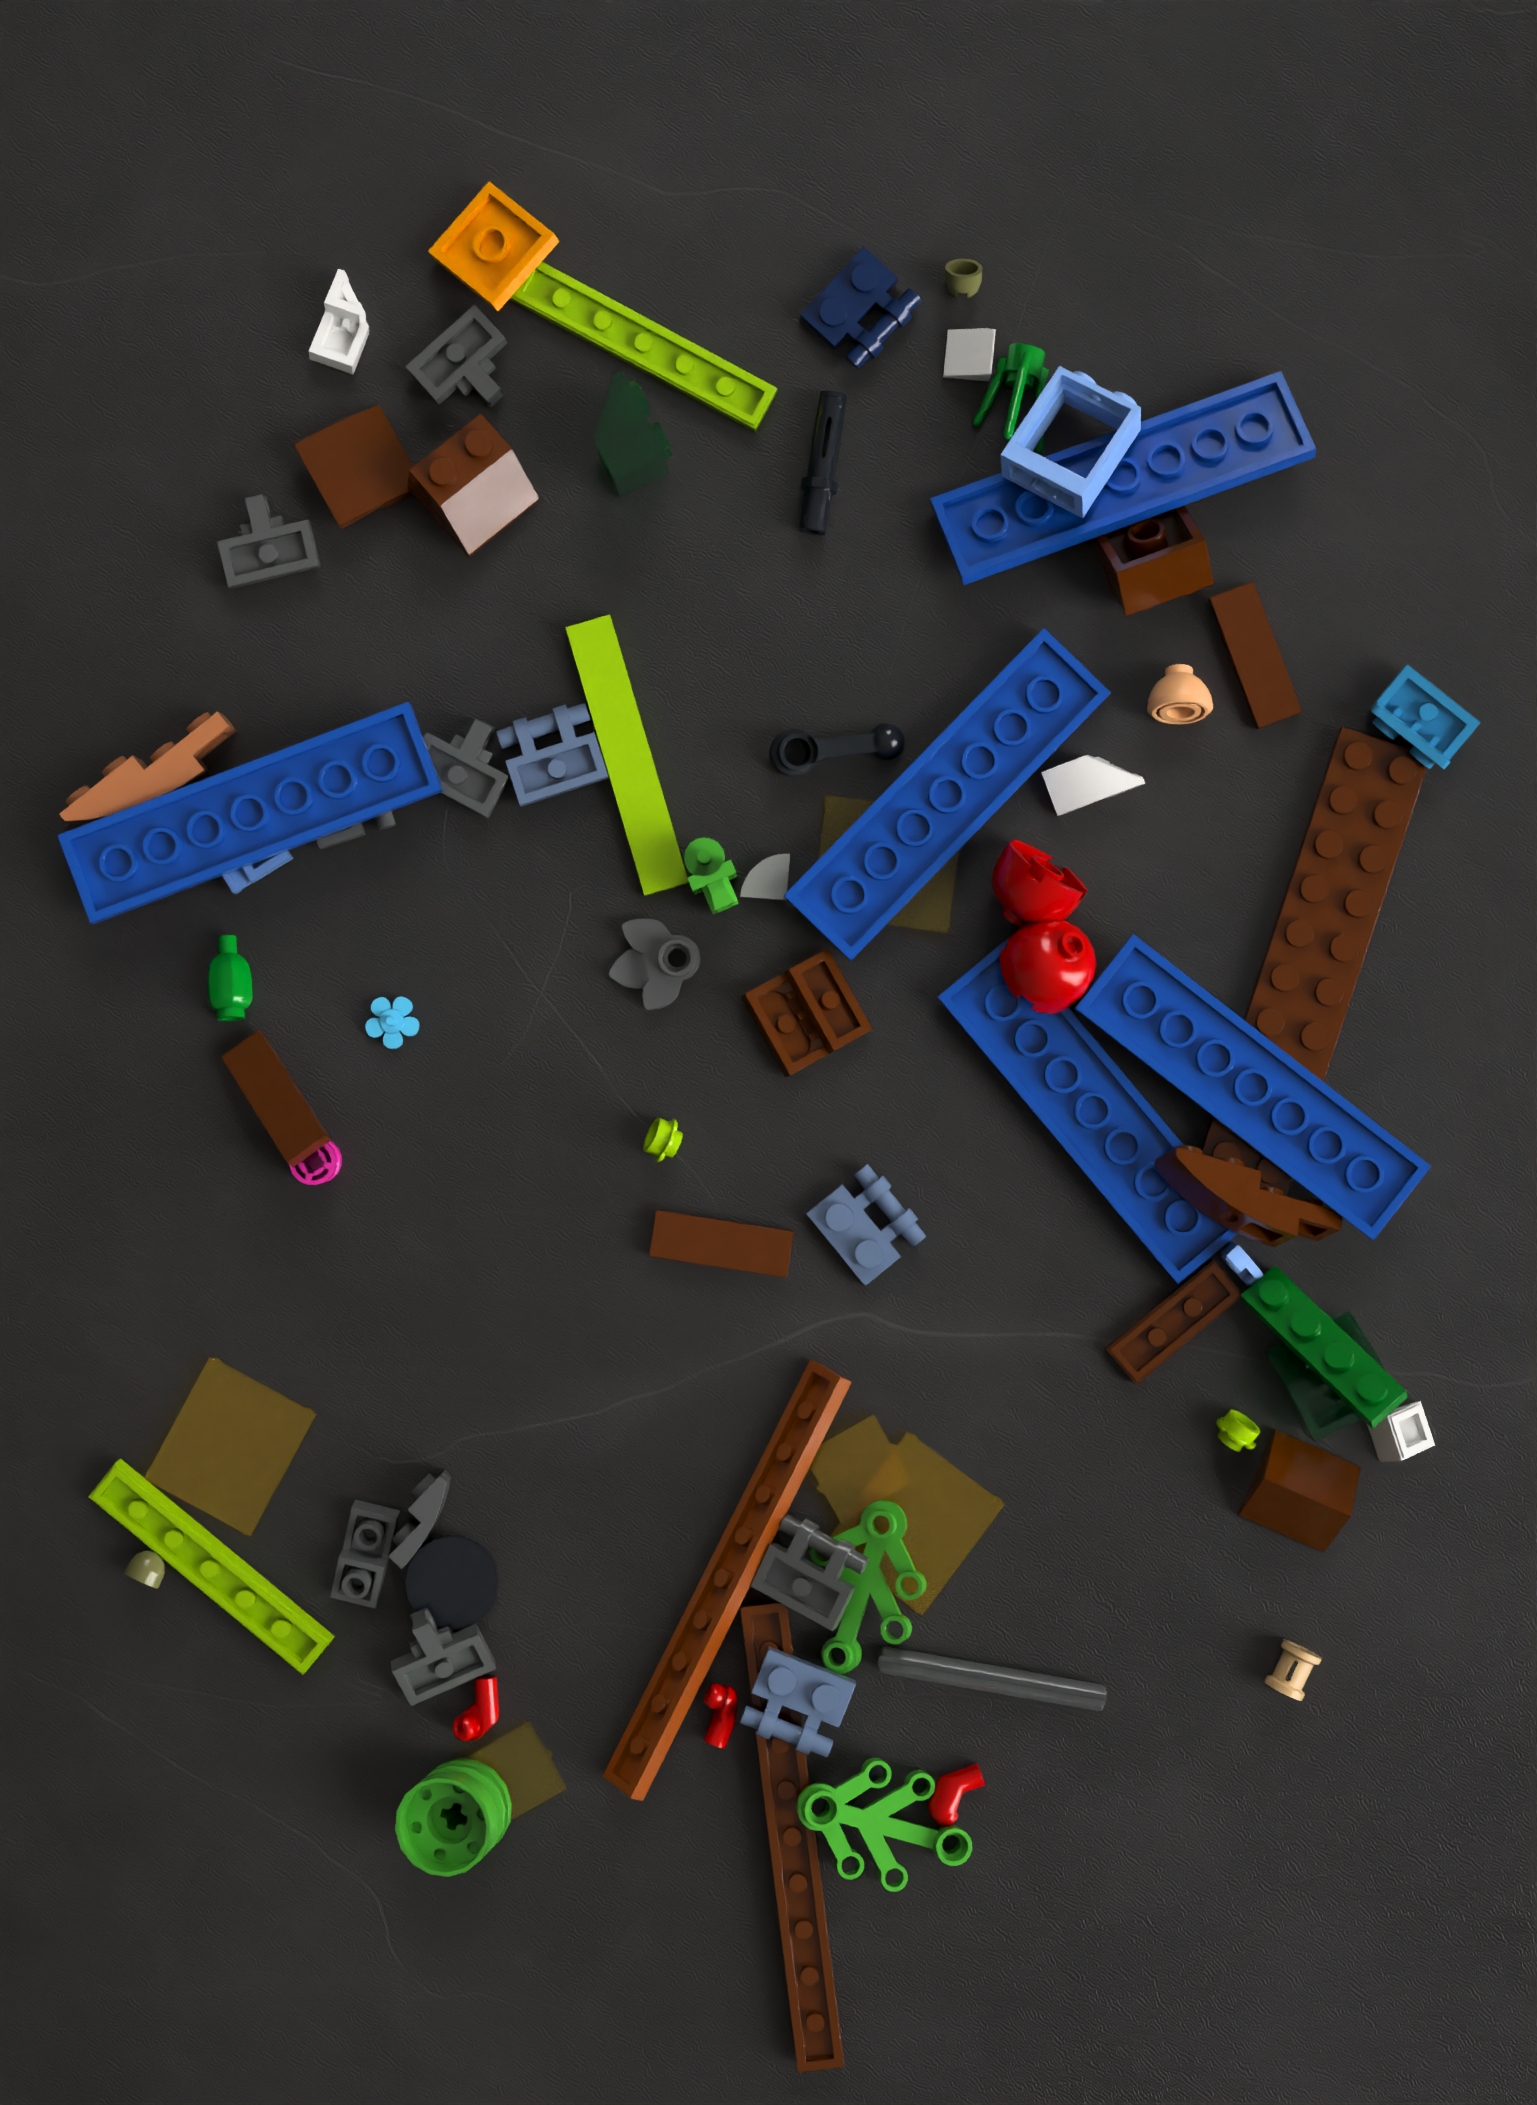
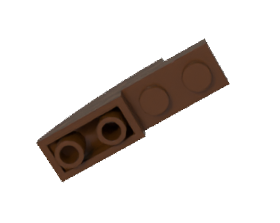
M1181 1145L1155 1160L1156 1171L1187 1202L1219 1224L1249 1239L1276 1247L1297 1236L1319 1241L1341 1230L1342 1217L1332 1209L1326 1208L1325 1204L1320 1200L1308 1198L1298 1200L1284 1196V1192L1278 1188L1260 1187L1261 1171L1245 1167L1244 1162L1239 1159L1230 1157L1217 1159L1203 1155L1202 1150L1197 1147Z

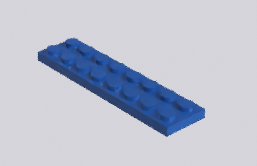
M1282 371L1142 421L1140 432L1083 518L1002 477V473L930 498V502L962 585H966L1316 457V447ZM1117 431L1048 455L1045 458L1086 478Z
M1043 628L783 897L851 961L1111 692Z
M406 702L57 836L89 922L96 924L443 792V788L411 703Z
M1134 934L1128 938L1074 1008L1370 1240L1374 1241L1431 1168V1165Z
M1007 938L937 998L1174 1282L1179 1284L1238 1233L1209 1218L1187 1202L1156 1171L1155 1160L1183 1144L1069 1008L1056 1014L1039 1013L1029 1008L1033 1003L1029 1002L1023 995L1016 998L1010 992L1002 976L999 959L1001 950L1007 946Z

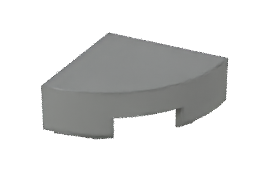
M790 854L773 855L759 862L745 878L740 897L787 901L783 896L788 890Z

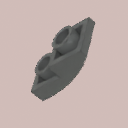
M446 1470L436 1479L429 1473L410 1492L416 1500L407 1510L420 1523L416 1525L410 1519L391 1539L397 1547L388 1556L401 1569L410 1561L426 1540L442 1511L451 1481V1475Z
M355 1499L351 1508L343 1549L339 1555L330 1598L376 1608L389 1561L388 1556L393 1545L391 1539L395 1536L400 1510Z

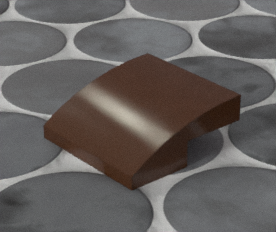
M380 405L347 417L294 444L341 529L381 507L386 510L413 495L407 486L409 470L414 466Z
M828 948L741 996L785 1078L873 1030Z

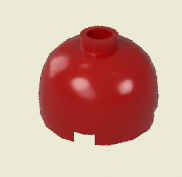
M1013 840L1012 843L1009 841L993 869L991 883L995 897L1004 906L1001 914L1019 927L1030 922L1067 919L1078 907L1088 889L1067 867L1060 871L1048 861L1053 857L1020 840Z
M1065 919L1030 922L1021 926L1008 938L1007 946L1001 950L999 958L1001 973L1010 992L1016 998L1023 995L1029 1002L1033 1003L1029 1007L1032 1010L1047 1014H1056L1074 1005L1092 985L1097 965L1095 950L1089 938L1078 926Z

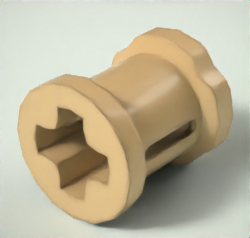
M1283 1639L1281 1647L1284 1651L1273 1674L1266 1675L1264 1683L1284 1695L1302 1701L1305 1696L1302 1691L1313 1666L1319 1665L1322 1658L1294 1642ZM1297 1661L1298 1664L1291 1679H1288L1293 1664Z

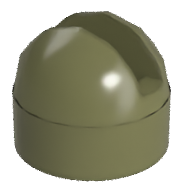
M955 259L948 262L945 266V285L948 292L955 298H958V293H967V298L975 295L982 283V265L971 259Z
M142 1551L132 1557L124 1574L136 1581L158 1589L165 1574V1564L163 1559L155 1552Z

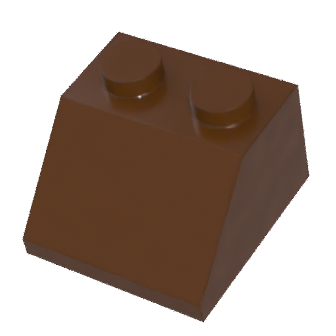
M479 414L409 470L407 488L468 558L539 501L536 491L512 448L482 414Z
M1185 506L1093 538L1110 588L1126 616L1148 610L1155 605L1183 595L1192 594L1199 589L1214 584L1206 540Z

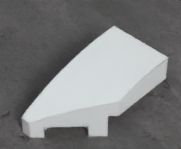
M338 269L324 302L325 313L308 352L310 360L354 374L369 335V326L366 322L365 311L349 284L346 272Z
M1090 755L1079 757L1041 772L1057 816L1145 784L1142 776L1135 773L1132 774L1110 764L1109 761L1101 757H1092Z

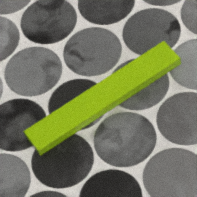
M544 262L539 264L510 298L512 302L754 432L757 431L778 392L777 388Z
M609 614L565 627L644 896L688 884L687 873L611 616Z
M119 1459L88 1496L302 1675L305 1674L334 1639L335 1636L122 1459Z

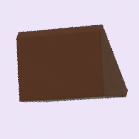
M1274 1429L1237 1514L1325 1552L1351 1517L1361 1467Z

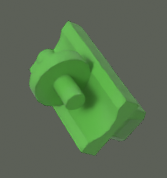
M705 837L691 842L685 850L684 861L685 866L692 874L687 879L694 895L704 892L713 915L738 905L737 897L730 883L731 880L738 878L731 860L725 862L724 850L720 844L711 838Z

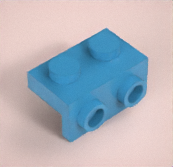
M1407 663L1370 707L1371 712L1377 716L1372 723L1394 740L1400 734L1413 744V747L1408 752L1429 769L1436 763L1445 770L1451 763L1450 759L1480 724L1478 719Z

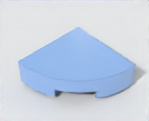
M1231 1242L1220 1252V1257L1247 1286L1253 1285L1263 1276L1258 1266L1238 1244Z

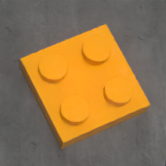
M489 181L428 252L436 262L498 312L560 241L551 230Z

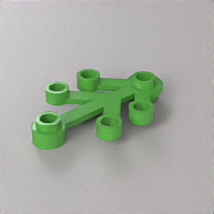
M878 1500L869 1504L861 1515L860 1525L832 1537L837 1541L843 1538L856 1546L867 1542L863 1555L870 1558L863 1574L860 1575L847 1567L840 1577L856 1586V1589L842 1616L836 1636L829 1639L823 1645L821 1651L824 1666L838 1674H845L853 1670L861 1661L862 1649L856 1637L870 1595L883 1620L881 1635L886 1642L900 1644L911 1635V1622L906 1616L901 1614L880 1569L885 1551L899 1575L895 1588L901 1598L914 1600L920 1597L926 1590V1579L921 1572L916 1570L902 1541L907 1530L906 1515L902 1508L893 1501ZM878 1516H884L888 1519L889 1530L887 1532H881L877 1529L876 1519ZM810 1547L812 1561L819 1566H827L829 1559L822 1558L818 1551ZM906 1577H912L917 1581L918 1590L916 1593H910L905 1589L904 1580ZM891 1621H897L902 1625L903 1635L901 1637H895L890 1632L889 1626ZM834 1648H840L844 1651L846 1659L843 1664L834 1661L832 1657Z
M869 1758L863 1763L861 1772L835 1787L826 1783H814L807 1786L797 1799V1815L807 1828L814 1831H822L835 1856L834 1868L844 1879L853 1880L858 1878L864 1870V1860L857 1851L850 1848L839 1823L858 1828L878 1867V1881L890 1892H898L906 1886L908 1873L895 1860L883 1835L933 1849L936 1857L949 1866L961 1865L971 1855V1838L959 1826H942L936 1830L890 1817V1815L916 1800L925 1801L933 1795L935 1782L923 1770L911 1771L906 1776L904 1785L864 1808H858L846 1803L871 1787L880 1789L890 1782L892 1777L891 1768L880 1758ZM881 1765L883 1767L882 1777L876 1781L870 1780L869 1772L871 1768ZM918 1778H925L927 1781L925 1790L920 1793H914L912 1788L914 1781ZM819 1798L825 1799V1810L819 1814L812 1813V1803ZM954 1835L956 1837L955 1847L951 1850H943V1840L947 1836ZM849 1856L855 1857L856 1866L854 1869L843 1871V1860ZM891 1869H898L900 1872L899 1879L892 1884L886 1883L885 1877L887 1872Z

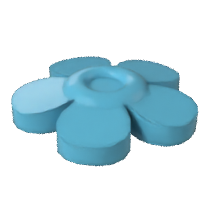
M401 996L394 1000L391 1007L388 999L384 997L375 999L371 1004L372 1013L380 1018H371L366 1022L365 1028L368 1035L376 1038L384 1034L383 1043L387 1048H399L403 1044L401 1032L406 1036H414L419 1030L418 1019L405 1017L412 1011V1002L408 998Z

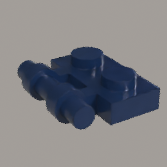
M863 246L801 313L800 319L834 350L848 337L855 346L845 358L853 367L859 369L869 357L875 359L884 349L882 343L897 327L903 328L912 319L910 313L922 300L910 288L898 300L892 298L888 292L897 283L898 277ZM876 306L884 315L868 331L860 326L859 323Z

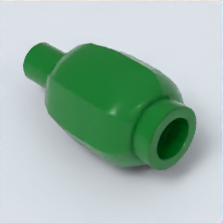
M235 935L218 936V955L211 961L207 972V1002L209 1007L216 1011L218 1021H239L245 1019V1010L250 1006L253 998L250 967L246 959L237 954V936Z

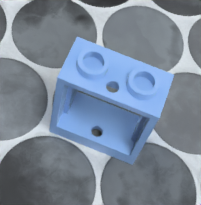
M1059 366L1001 453L1002 477L1083 518L1140 432L1141 407L1125 393L1118 391L1112 393L1098 386L1087 374L1080 371L1071 372ZM1064 403L1117 429V432L1086 478L1033 452Z

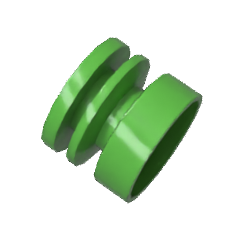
M458 1758L441 1763L405 1794L397 1809L395 1832L400 1849L413 1865L428 1874L450 1877L467 1872L481 1861L503 1838L510 1824L512 1802L507 1785L494 1769L478 1760ZM456 1803L462 1806L461 1813L466 1816L465 1818L459 1816L460 1808L455 1806Z

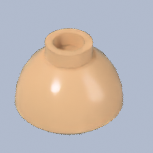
M1175 664L1165 669V676L1151 690L1147 706V712L1153 718L1167 724L1194 723L1205 718L1213 710L1212 697L1207 686L1201 679L1193 675V668L1185 664Z

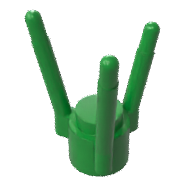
M1014 343L1009 346L1007 358H999L996 373L973 419L975 427H979L982 424L1004 378L1007 377L1005 383L1013 388L1003 436L1007 440L1012 438L1023 392L1032 390L1035 384L1036 402L1046 387L1049 369L1043 367L1046 354L1042 349L1023 343ZM1044 435L1035 447L1037 453L1044 451Z

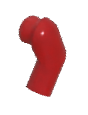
M483 1675L474 1679L475 1702L458 1716L452 1724L453 1734L458 1740L463 1742L476 1741L498 1721L499 1699L496 1675Z
M713 1683L707 1688L704 1698L705 1704L709 1708L714 1709L704 1741L719 1748H726L737 1718V1692L728 1684L723 1687L718 1683Z
M978 1763L942 1775L936 1781L935 1791L928 1801L929 1814L936 1824L944 1827L952 1825L958 1817L956 1811L962 1794L985 1786Z

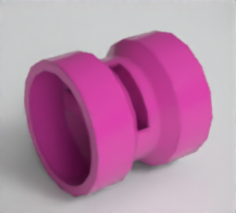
M329 1141L296 1166H289L292 1174L298 1181L306 1185H318L331 1181L338 1175L342 1166V1155L334 1142Z

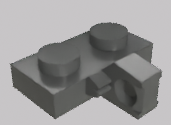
M474 304L405 367L438 405L458 388L464 396L474 389L491 408L504 397V394L501 392V388L489 376L496 369L490 359L508 342Z
M263 494L244 498L250 523L240 525L242 535L217 541L227 585L231 589L321 567L310 521L307 519L285 525L281 515L272 517L267 497L263 496Z
M475 718L466 738L464 739L455 734L450 744L426 732L423 738L443 788L441 793L486 817H490L510 779L509 775L489 765L493 754L485 750L495 728Z
M428 1608L410 1615L413 1623L412 1632L417 1639L409 1643L412 1652L390 1661L392 1673L410 1706L496 1669L495 1658L477 1624L452 1634L449 1626L438 1630L437 1624Z

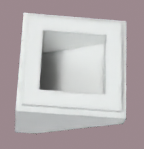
M996 329L948 330L943 377L989 382L992 373Z
M1421 1401L1396 1408L1373 1429L1367 1424L1378 1459L1381 1462L1402 1461L1435 1446Z

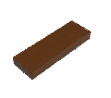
M1254 581L1210 597L1208 599L1209 605L1256 730L1302 713Z
M260 1030L253 1033L221 1057L289 1165L292 1167L296 1166L331 1141L270 1042Z
M656 1210L649 1256L787 1278L794 1231Z
M1210 1259L1107 1345L1105 1349L1137 1385L1239 1300L1242 1293L1214 1259Z

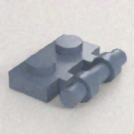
M585 703L567 708V705L564 704L552 708L554 713L530 721L526 717L514 720V726L496 731L502 749L520 744L522 756L505 761L521 807L609 779L595 733L577 737L573 727L574 725L591 720ZM560 731L562 743L540 750L536 749L534 738Z
M868 1164L853 1175L864 1188L855 1198L841 1184L806 1213L865 1286L901 1258V1255L890 1243L894 1238L901 1234L913 1248L926 1237L925 1233L916 1224L918 1217L910 1208L906 1210L890 1192L891 1184L883 1175L878 1177ZM872 1202H875L891 1221L881 1230L863 1210Z
M769 1646L751 1691L752 1694L767 1699V1703L763 1712L746 1705L739 1723L756 1729L755 1734L766 1739L774 1736L794 1744V1750L806 1755L812 1751L828 1757L834 1740L817 1734L821 1721L839 1728L856 1686V1680ZM782 1705L807 1715L802 1727L778 1718Z

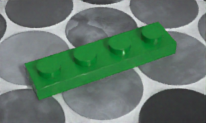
M1276 1265L1241 1294L1242 1302L1372 1429L1408 1398L1407 1391Z

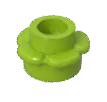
M657 1117L649 1128L644 1141L643 1151L654 1155V1161L660 1162L665 1156L672 1158L676 1154L683 1133L677 1130V1120L666 1121Z
M1230 1409L1225 1417L1217 1419L1216 1424L1220 1429L1217 1436L1226 1446L1237 1452H1240L1244 1446L1251 1450L1256 1447L1254 1440L1261 1431L1246 1415L1237 1410Z

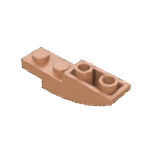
M218 711L212 716L209 712H206L189 724L186 728L189 734L180 742L174 745L170 741L157 749L151 755L150 759L153 763L148 767L141 759L133 755L128 759L124 756L115 759L102 771L104 778L91 789L88 785H85L72 793L65 801L68 807L59 815L64 821L75 825L88 824L204 780L211 776L212 773L201 759L237 730L226 716Z

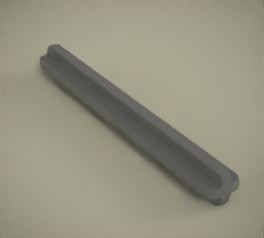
M886 1646L881 1647L878 1653L877 1671L883 1674L1094 1711H1102L1106 1702L1107 1691L1102 1684Z

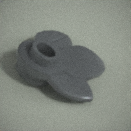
M638 918L623 923L622 930L624 936L632 948L624 952L616 960L610 969L609 976L625 987L643 989L642 997L646 1010L661 1009L670 1005L678 997L682 981L692 977L699 968L701 957L697 945L686 936L671 935L665 925L658 920ZM679 949L686 954V962L683 966L673 967L669 963V954L673 950Z

